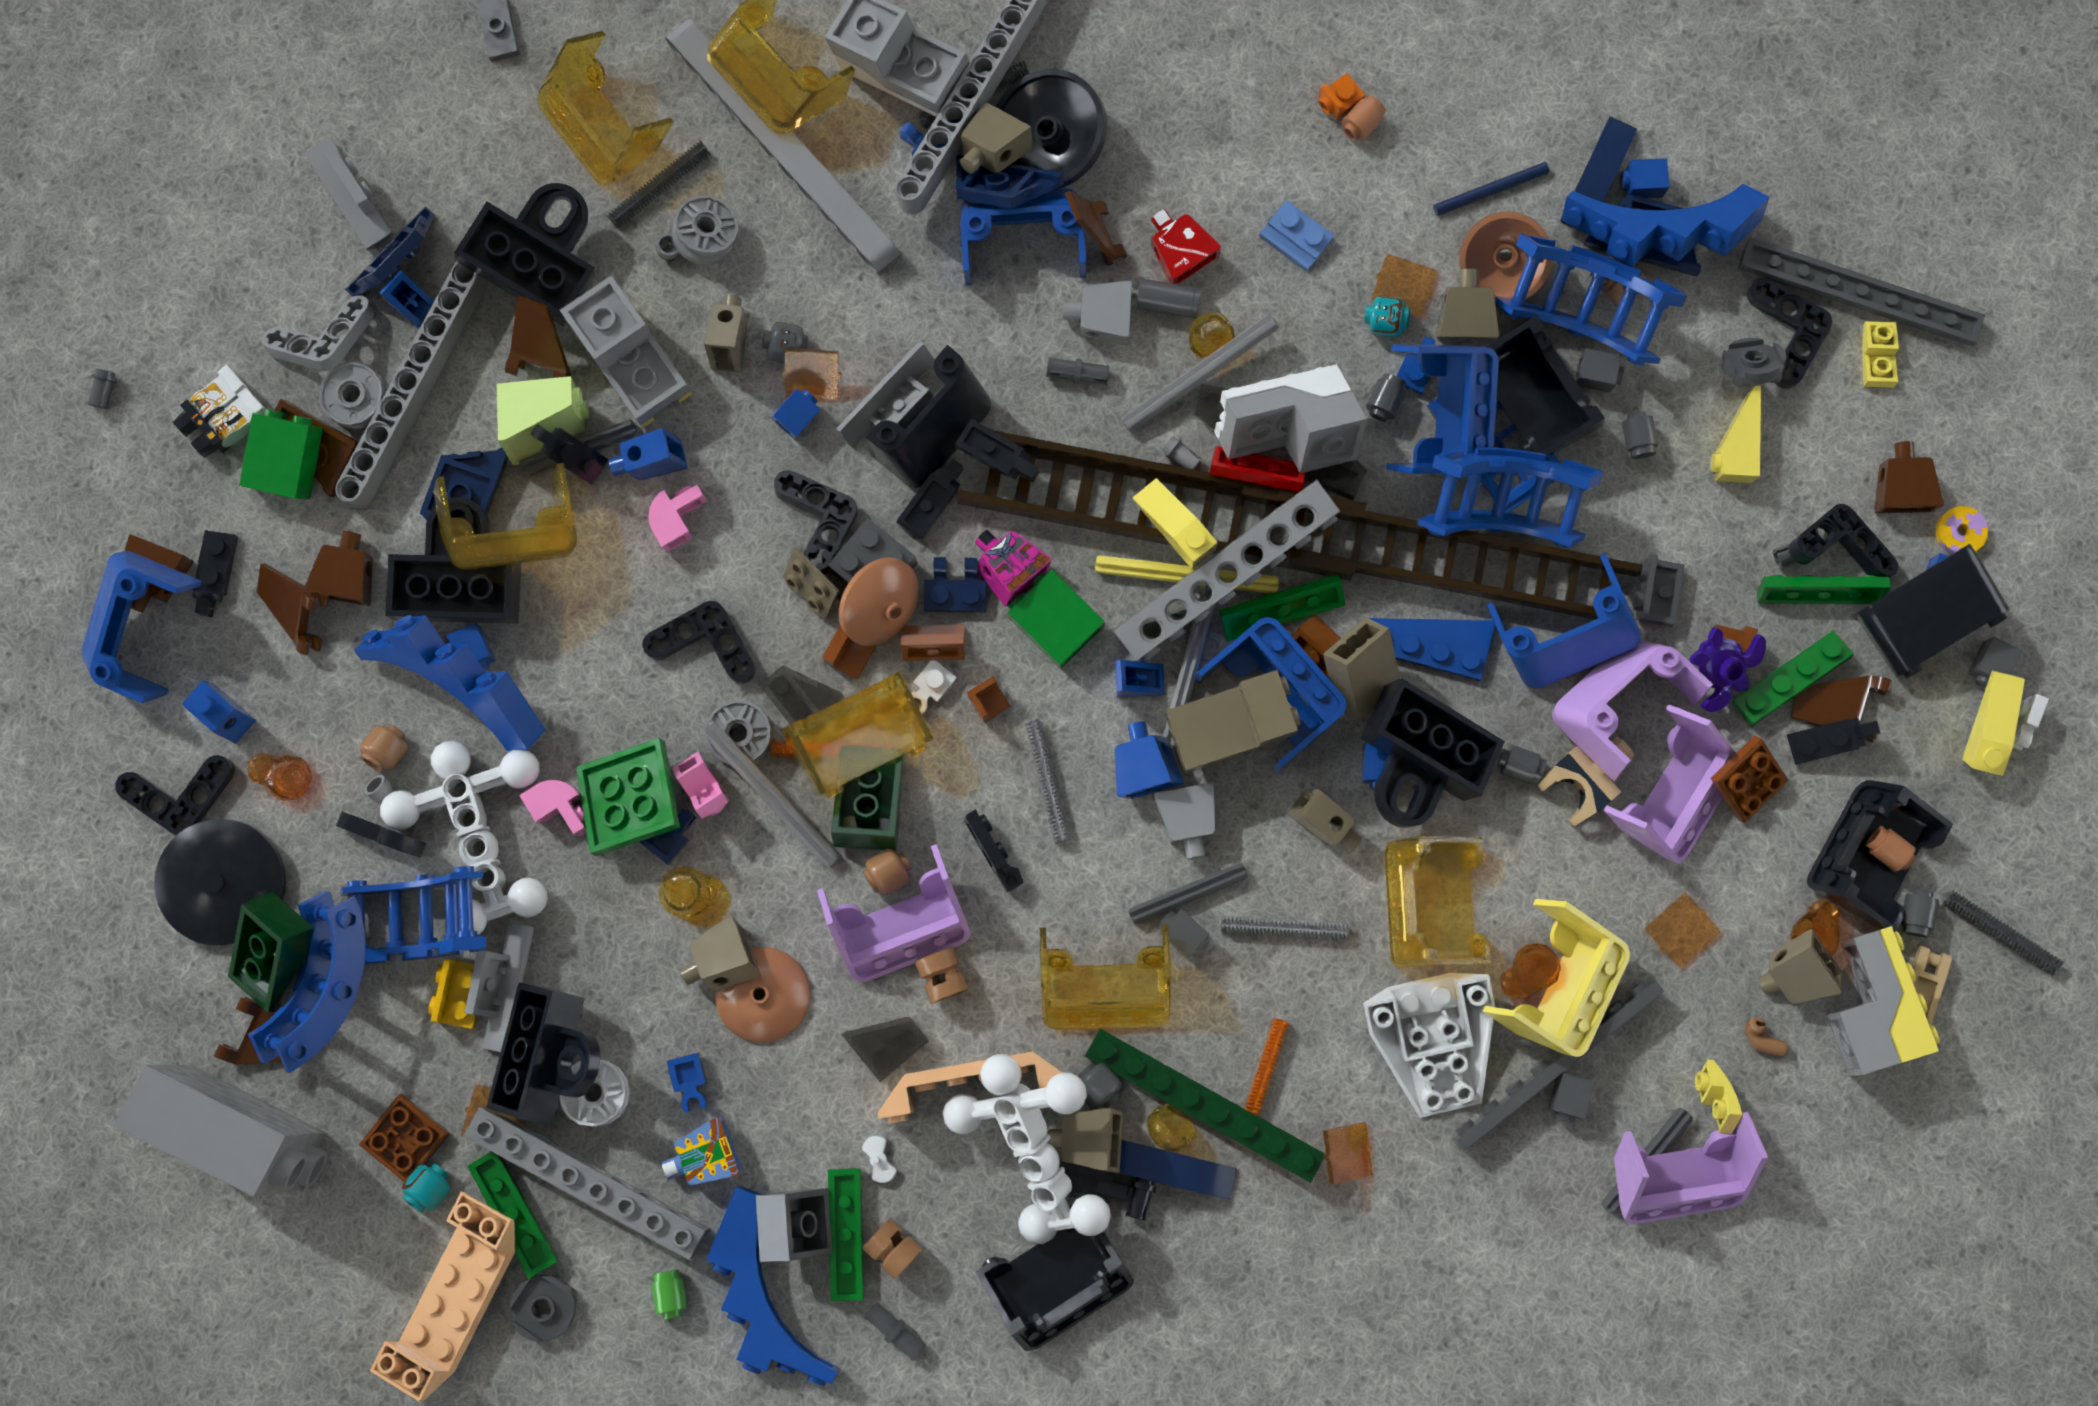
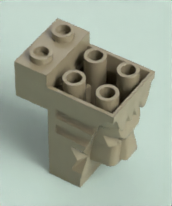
M1275 670L1241 681L1236 688L1166 710L1165 717L1184 774L1224 760L1234 759L1240 753L1249 755L1256 748H1259L1261 751L1276 748L1284 738L1295 735L1298 731L1297 726L1301 725L1295 706L1291 708L1289 706L1286 696L1290 695V689L1285 676L1279 677L1278 671Z

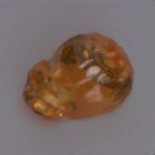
M260 753L247 761L249 779L252 782L264 785L274 797L282 801H292L303 796L312 780L310 765L305 759L295 755L281 754L275 756L272 753Z
M1821 899L1812 903L1806 910V914L1799 918L1792 927L1790 941L1813 929L1829 954L1833 956L1839 946V918L1841 911L1827 899Z
M1533 942L1523 945L1515 954L1512 967L1501 974L1500 983L1504 995L1510 998L1522 999L1530 996L1532 992L1543 991L1558 981L1561 971L1559 957L1545 944Z

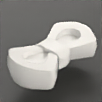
M873 1135L865 1140L862 1150L870 1157V1164L873 1166L872 1180L883 1184L888 1183L896 1176L898 1170L887 1162V1156L884 1153L887 1139L883 1136Z

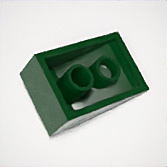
M841 746L831 827L834 847L873 850L892 849L896 851L900 818L903 750Z
M274 892L241 904L228 977L267 1013L273 1011L309 952L314 927Z

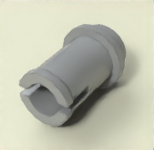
M1172 436L1162 449L1166 453L1165 457H1171L1184 468L1195 469L1202 460V457L1181 442L1182 439L1180 437L1177 439Z

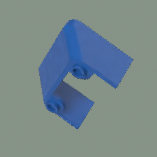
M1067 188L1056 189L1013 209H1000L997 206L982 203L972 204L969 201L963 200L961 204V242L965 286L971 285L969 242L985 240L991 232V226L1053 222L1054 229L1059 234L1077 236L1080 278H1086L1084 229L1076 221L1065 195L1068 191H1072L1077 195L1078 193Z
M1392 344V351L1419 353L1418 365L1420 370L1425 375L1438 376L1435 438H1424L1416 444L1413 463H1387L1386 469L1409 474H1443L1442 471L1432 467L1435 455L1456 449H1462L1464 451L1463 454H1471L1475 452L1477 447L1494 448L1499 364L1496 352L1489 347Z
M131 551L114 553L107 561L82 646V657L91 678L96 684L143 704L167 695L169 689L123 670L120 662L116 659L133 600L142 598L146 594L149 583L176 594L201 586L202 581Z
M1606 553L1600 555V558L1612 585L1600 590L1596 594L1593 605L1598 619L1539 644L1534 632L1525 626H1516L1507 630L1498 607L1493 602L1487 604L1504 646L1523 683L1528 687L1534 689L1543 688L1626 653L1639 644L1641 639L1640 629Z
M1270 617L1262 618L1254 623L1197 671L1195 678L1200 684L1222 664L1231 674L1238 677L1249 675L1257 667L1263 674L1277 670L1279 677L1285 676L1290 689V695L1286 697L1292 707L1295 706L1301 725L1297 726L1298 731L1295 735L1288 737L1295 748L1276 763L1273 768L1276 773L1317 740L1346 710V699L1280 622Z

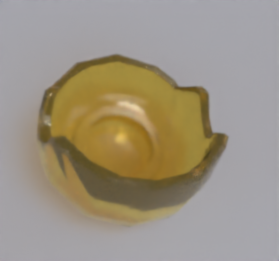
M1215 312L1205 313L1197 317L1188 332L1190 349L1199 359L1208 357L1235 338L1234 325L1226 316Z
M1170 1104L1156 1107L1147 1118V1128L1150 1137L1156 1145L1166 1151L1179 1152L1197 1137L1195 1127L1179 1109Z

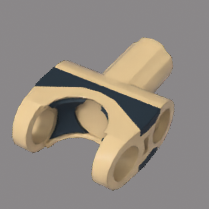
M1614 736L1610 740L1630 760L1634 758L1631 748L1624 740L1618 736ZM1575 746L1555 763L1537 784L1542 791L1555 782H1569L1577 786L1580 793L1579 808L1568 819L1573 827L1603 809L1621 793V790L1613 783L1610 777L1578 746Z

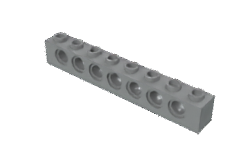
M1315 480L1115 628V634L1136 661L1141 657L1147 661L1160 651L1158 645L1168 638L1170 642H1173L1186 631L1183 629V626L1192 620L1197 624L1211 613L1208 608L1217 601L1220 605H1223L1236 595L1233 590L1240 584L1244 583L1247 587L1260 578L1259 570L1268 564L1273 568L1287 558L1284 552L1293 545L1296 549H1299L1312 539L1310 535L1312 531L1319 526L1322 530H1325L1338 520L1335 515L1340 510L1318 480ZM1301 508H1309L1314 514L1313 521L1305 526L1298 524L1295 519L1297 511ZM1275 527H1283L1288 532V539L1282 544H1275L1270 539V532ZM1250 546H1258L1262 550L1263 556L1260 561L1251 563L1244 556L1245 550ZM1227 564L1234 566L1238 573L1237 577L1229 582L1222 580L1219 575L1220 568ZM1200 583L1209 585L1212 589V595L1206 600L1198 599L1194 594L1195 586ZM1174 602H1181L1185 605L1187 613L1182 618H1174L1169 613V606ZM1148 621L1158 622L1161 626V633L1156 637L1148 636L1144 631V624Z
M486 1106L478 1108L463 1135L688 1260L696 1255L710 1229L500 1112L486 1108Z

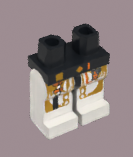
M227 364L217 372L219 374L217 378L205 388L197 391L189 401L186 399L180 404L184 411L172 422L185 437L199 427L203 433L192 441L191 445L203 458L211 455L218 449L224 453L230 448L229 446L234 445L249 433L252 413L265 414L266 408Z

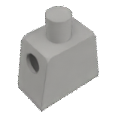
M1132 281L1083 286L1082 302H1063V320H1081L1080 336L1120 345H1129Z
M1213 782L1154 793V802L1170 844L1184 842L1187 859L1206 856L1202 838L1211 837L1215 834Z

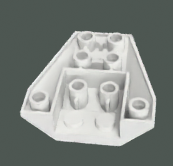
M1446 973L1387 987L1363 1003L1369 1034L1419 1118L1482 1104L1493 1018L1482 1011L1485 1006L1495 1007L1488 974Z

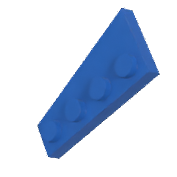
M1369 618L1390 629L1397 660L1481 681L1495 627L1494 620Z

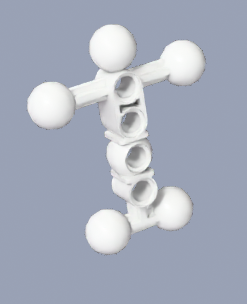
M451 740L436 746L431 755V766L435 774L445 779L443 785L415 796L403 790L394 791L387 795L380 805V816L391 829L404 830L416 823L420 813L445 804L447 805L454 827L459 830L456 835L458 838H461L459 855L462 861L468 866H474V872L483 871L484 874L486 871L492 870L494 873V881L489 886L485 887L482 879L472 882L473 887L483 892L485 903L482 904L472 899L474 931H477V935H479L486 927L487 921L513 912L525 918L534 917L541 913L546 906L548 899L547 890L540 881L534 878H521L510 887L508 895H503L502 888L505 885L506 877L503 870L498 867L501 864L500 860L496 859L499 852L498 841L489 832L490 827L486 825L487 816L479 794L503 784L517 789L526 788L536 781L540 768L536 756L530 751L512 750L504 756L500 766L466 777L464 774L471 764L470 753L462 743ZM460 782H464L466 784L465 793L460 797H456L454 795L455 786ZM474 811L475 822L471 826L465 827L463 823L465 814ZM482 840L485 844V850L482 855L475 857L472 850L476 842Z
M996 1054L988 1058L980 1072L982 1084L990 1093L1001 1096L978 1101L974 1096L959 1093L947 1101L943 1110L944 1123L952 1132L967 1135L977 1130L982 1120L997 1119L1007 1144L1014 1151V1157L1019 1156L1018 1162L1021 1173L1031 1181L1027 1187L1032 1191L1031 1198L1034 1204L1024 1208L1018 1221L1020 1234L1028 1242L1044 1244L1052 1240L1058 1230L1075 1228L1078 1233L1085 1236H1096L1104 1232L1108 1227L1111 1213L1109 1205L1101 1197L1086 1194L1076 1199L1069 1209L1065 1197L1071 1192L1072 1183L1064 1173V1167H1059L1058 1152L1052 1145L1047 1143L1051 1137L1046 1133V1122L1040 1111L1041 1108L1051 1107L1059 1114L1070 1115L1080 1110L1087 1096L1085 1084L1073 1073L1061 1072L1049 1080L1047 1087L1030 1090L1026 1085L1019 1083L1022 1074L1020 1065L1014 1058L1007 1054Z

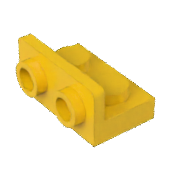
M444 959L443 965L440 964L438 966L435 976V982L439 983L436 996H432L428 1008L431 1022L475 1029L478 1015L465 1013L475 964Z

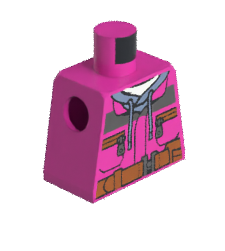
M985 530L975 541V544L984 552L977 567L978 571L1005 607L1019 594H1022L1031 587L1030 584L1042 572L1046 574L1052 561L1047 554L1014 531H1010L998 540L989 530Z

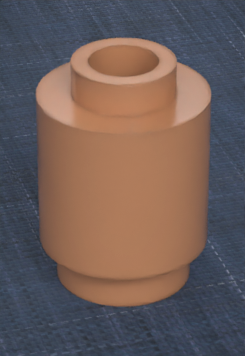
M1371 95L1367 96L1366 99L1362 98L1342 119L1344 134L1353 141H1364L1383 120V115L1386 112L1384 105L1380 100Z
M1878 827L1865 843V846L1870 849L1869 853L1894 872L1900 869L1903 871L1907 870L1916 859L1914 855L1915 847L1890 828Z

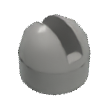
M671 233L660 235L656 242V252L664 260H672L679 254L675 246L668 253L664 252L670 243L674 245Z
M383 775L373 777L364 789V793L378 803L383 802L384 798L393 792L392 784Z

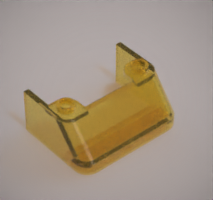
M747 0L738 6L710 41L707 59L770 130L779 134L789 133L843 101L847 96L855 69L849 66L830 78L814 66H804L794 71L757 31L773 18L777 0Z
M603 31L565 40L539 90L538 105L542 113L599 185L606 186L617 182L653 156L674 121L671 118H666L634 127L633 131L627 126L600 91L605 82V70L595 55L606 36Z
M564 463L557 464L551 478L556 506L545 507L537 513L534 522L535 528L474 535L473 528L468 521L462 518H451L444 476L437 477L433 493L441 538L451 562L457 568L469 570L565 558L571 555L577 545V534Z
M1162 924V946H1148L1141 949L1136 955V964L1073 966V957L1069 952L1062 949H1047L1046 927L1040 928L1043 1023L1047 1027L1055 1030L1158 1027L1169 1021L1171 958L1168 924Z

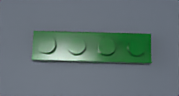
M1338 574L1220 609L1219 614L1225 638L1227 641L1237 639L1254 623L1265 617L1274 618L1283 625L1345 606L1342 583Z
M1771 575L1763 577L1757 590L1758 604H1872L1889 593L1891 583L1889 577H1877L1875 575L1863 577H1846L1844 575L1832 577H1814L1813 575L1783 577L1782 575Z
M1833 630L1733 699L1732 705L1752 728L1850 660L1854 653Z
M491 1151L467 1165L488 1206L514 1220L515 1255L528 1279L559 1262L504 1159Z
M861 1168L828 1169V1196L833 1254H830V1300H864Z

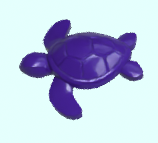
M1717 627L1711 629L1708 640L1701 643L1698 651L1694 652L1689 658L1691 664L1698 666L1699 671L1713 684L1711 688H1715L1713 694L1702 702L1701 707L1703 710L1716 712L1727 706L1732 697L1731 688L1738 692L1749 689V678L1745 674L1746 668L1755 667L1763 660L1766 640L1762 635L1756 634L1748 649L1743 652L1738 642L1723 638L1722 630Z

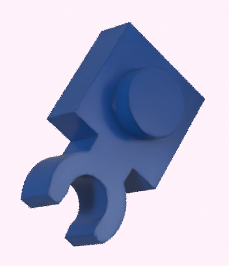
M700 1053L667 1061L674 1092L682 1090L684 1092L681 1100L683 1111L685 1113L690 1112L689 1101L693 1097L699 1100L701 1108L707 1107V1099L698 1089V1086L707 1084Z

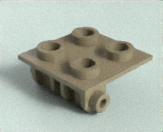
M795 547L783 578L792 591L798 592L806 600L812 612L819 613L826 620L831 608L836 609L840 606L841 593Z

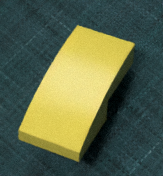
M1865 321L1863 325L1864 387L1895 388L1898 383L1895 355L1899 350L1896 322Z
M1707 1059L1701 1072L1696 1074L1695 1088L1700 1092L1702 1105L1712 1106V1115L1714 1119H1717L1719 1133L1732 1134L1742 1117L1741 1107L1727 1076L1714 1060Z

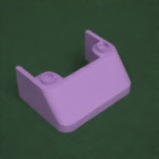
M1640 640L1634 649L1597 665L1564 695L1553 708L1552 718L1554 723L1613 781L1620 776L1631 761L1608 739L1618 727V717L1607 705L1614 696L1647 666L1658 676L1666 678L1694 706L1700 702L1713 685L1679 651L1672 647Z
M1668 704L1665 710L1677 723L1667 737L1668 749L1673 755L1671 761L1643 806L1631 803L1623 808L1622 811L1606 806L1604 812L1627 835L1664 858L1675 863H1681L1691 852L1723 799L1710 778L1736 752L1711 720Z
M937 844L930 847L938 868L925 873L921 877L919 886L922 893L863 916L861 909L854 904H843L832 909L824 889L817 890L827 926L854 980L859 982L873 980L914 964L915 961L948 948L958 947L969 939V926Z
M1749 1112L1742 1113V1117L1732 1134L1719 1133V1130H1716L1709 1135V1139L1704 1147L1648 1156L1644 1147L1637 1146L1632 1132H1625L1614 1157L1620 1210L1627 1224H1640L1729 1209L1745 1202L1768 1159Z

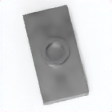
M508 0L477 2L490 61L520 55Z

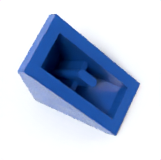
M401 270L380 291V294L389 305L419 329L434 303V300Z
M1122 659L1116 660L1117 698L1165 695L1163 664Z

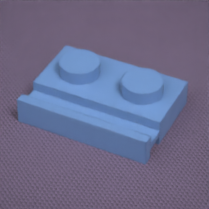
M1287 200L1259 233L1261 239L1306 272L1335 236Z

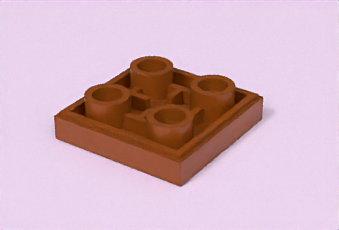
M1753 736L1710 778L1735 817L1743 823L1754 815L1788 781L1762 738Z
M399 1094L359 1143V1146L405 1182L419 1165H426L449 1136L450 1132L405 1095Z

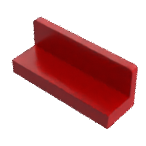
M1215 446L1209 473L1211 475L1296 492L1302 491L1305 472L1299 473L1294 461L1259 454H1250L1228 460L1223 448Z

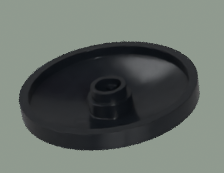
M1046 69L1028 74L1007 89L996 105V108L1031 126L1033 148L1012 164L1063 173L1064 184L1056 189L1066 187L1084 176L1095 164L1103 149L1107 134V117L1104 105L1096 91L1084 79L1074 73L1059 69Z
M229 819L207 820L196 823L181 831L169 842L161 854L154 878L156 900L168 923L188 939L206 945L234 944L241 904L274 892L283 900L286 887L284 864L272 841L255 827Z

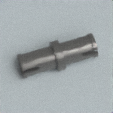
M1052 357L1048 359L1046 377L1071 379L1073 383L1078 384L1080 381L1107 385L1109 365L1083 363L1082 359L1077 358L1076 361Z
M876 1302L864 1316L866 1320L885 1335L884 1340L887 1343H894L910 1357V1360H915L926 1345L904 1327L906 1323L902 1319L899 1321L895 1319L879 1302Z

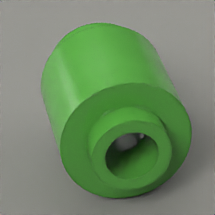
M679 1270L653 1274L654 1283H651L655 1314L662 1313L663 1320L682 1316V1309H687L688 1306L683 1277L680 1278Z

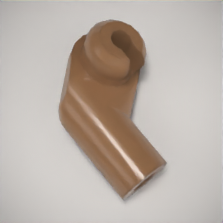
M1755 1017L1746 1023L1745 1034L1756 1051L1780 1057L1785 1056L1787 1042L1769 1038L1764 1027L1766 1023L1763 1019Z

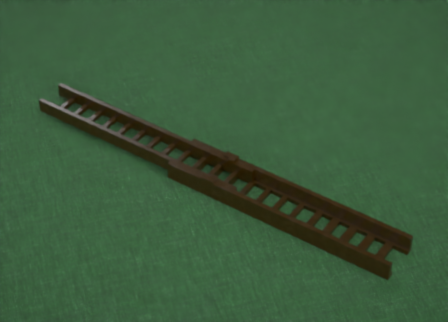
M994 431L1024 448V452L1030 455L1028 462L1035 465L1036 458L1053 461L1045 505L1039 506L1027 503L1031 481L1020 475L1015 499L998 498L997 493L1001 473L992 468L989 469L984 495L958 490L956 498L957 503L961 505L1172 546L1158 529L1145 526L1147 516L1141 509L1137 525L1115 520L1123 476L1145 479V487L1157 478L1161 483L1176 485L1174 496L1180 502L1184 487L1206 491L1200 521L1206 529L1214 493L1237 497L1228 542L1216 540L1217 547L1212 554H1217L1238 538L1237 533L1244 500L1265 504V518L1274 511V506L1280 507L1299 492L1209 474L1210 472ZM1066 464L1084 467L1075 512L1057 509ZM1096 470L1114 473L1105 518L1087 515ZM1333 496L1329 497L1340 510L1335 516L1338 519L1358 522L1351 559L1329 555L1333 523L1324 530L1320 553L1296 549L1293 545L1284 552L1287 558L1276 565L1277 567L1328 577L1338 574L1340 579L1349 581L1354 573L1594 620L1598 619L1594 606L1574 603L1579 567L1583 566L1601 570L1598 592L1611 586L1609 576L1600 556L1468 530L1458 531L1446 536H1436L1429 533L1427 528L1417 525L1418 521L1365 511L1367 503ZM1301 508L1297 511L1295 519L1298 524H1303L1305 512L1313 514L1309 508ZM1366 524L1388 528L1381 565L1359 561ZM1396 530L1418 534L1412 571L1390 567ZM1427 536L1449 540L1442 577L1420 572ZM1457 542L1479 546L1473 583L1451 579ZM1250 546L1245 550L1244 556L1247 561L1258 562L1261 560L1263 552L1258 546ZM1488 548L1510 552L1503 589L1481 584ZM1518 554L1540 558L1534 595L1512 591ZM1608 558L1614 573L1634 577L1641 573L1642 564ZM1549 560L1571 564L1565 600L1543 597Z

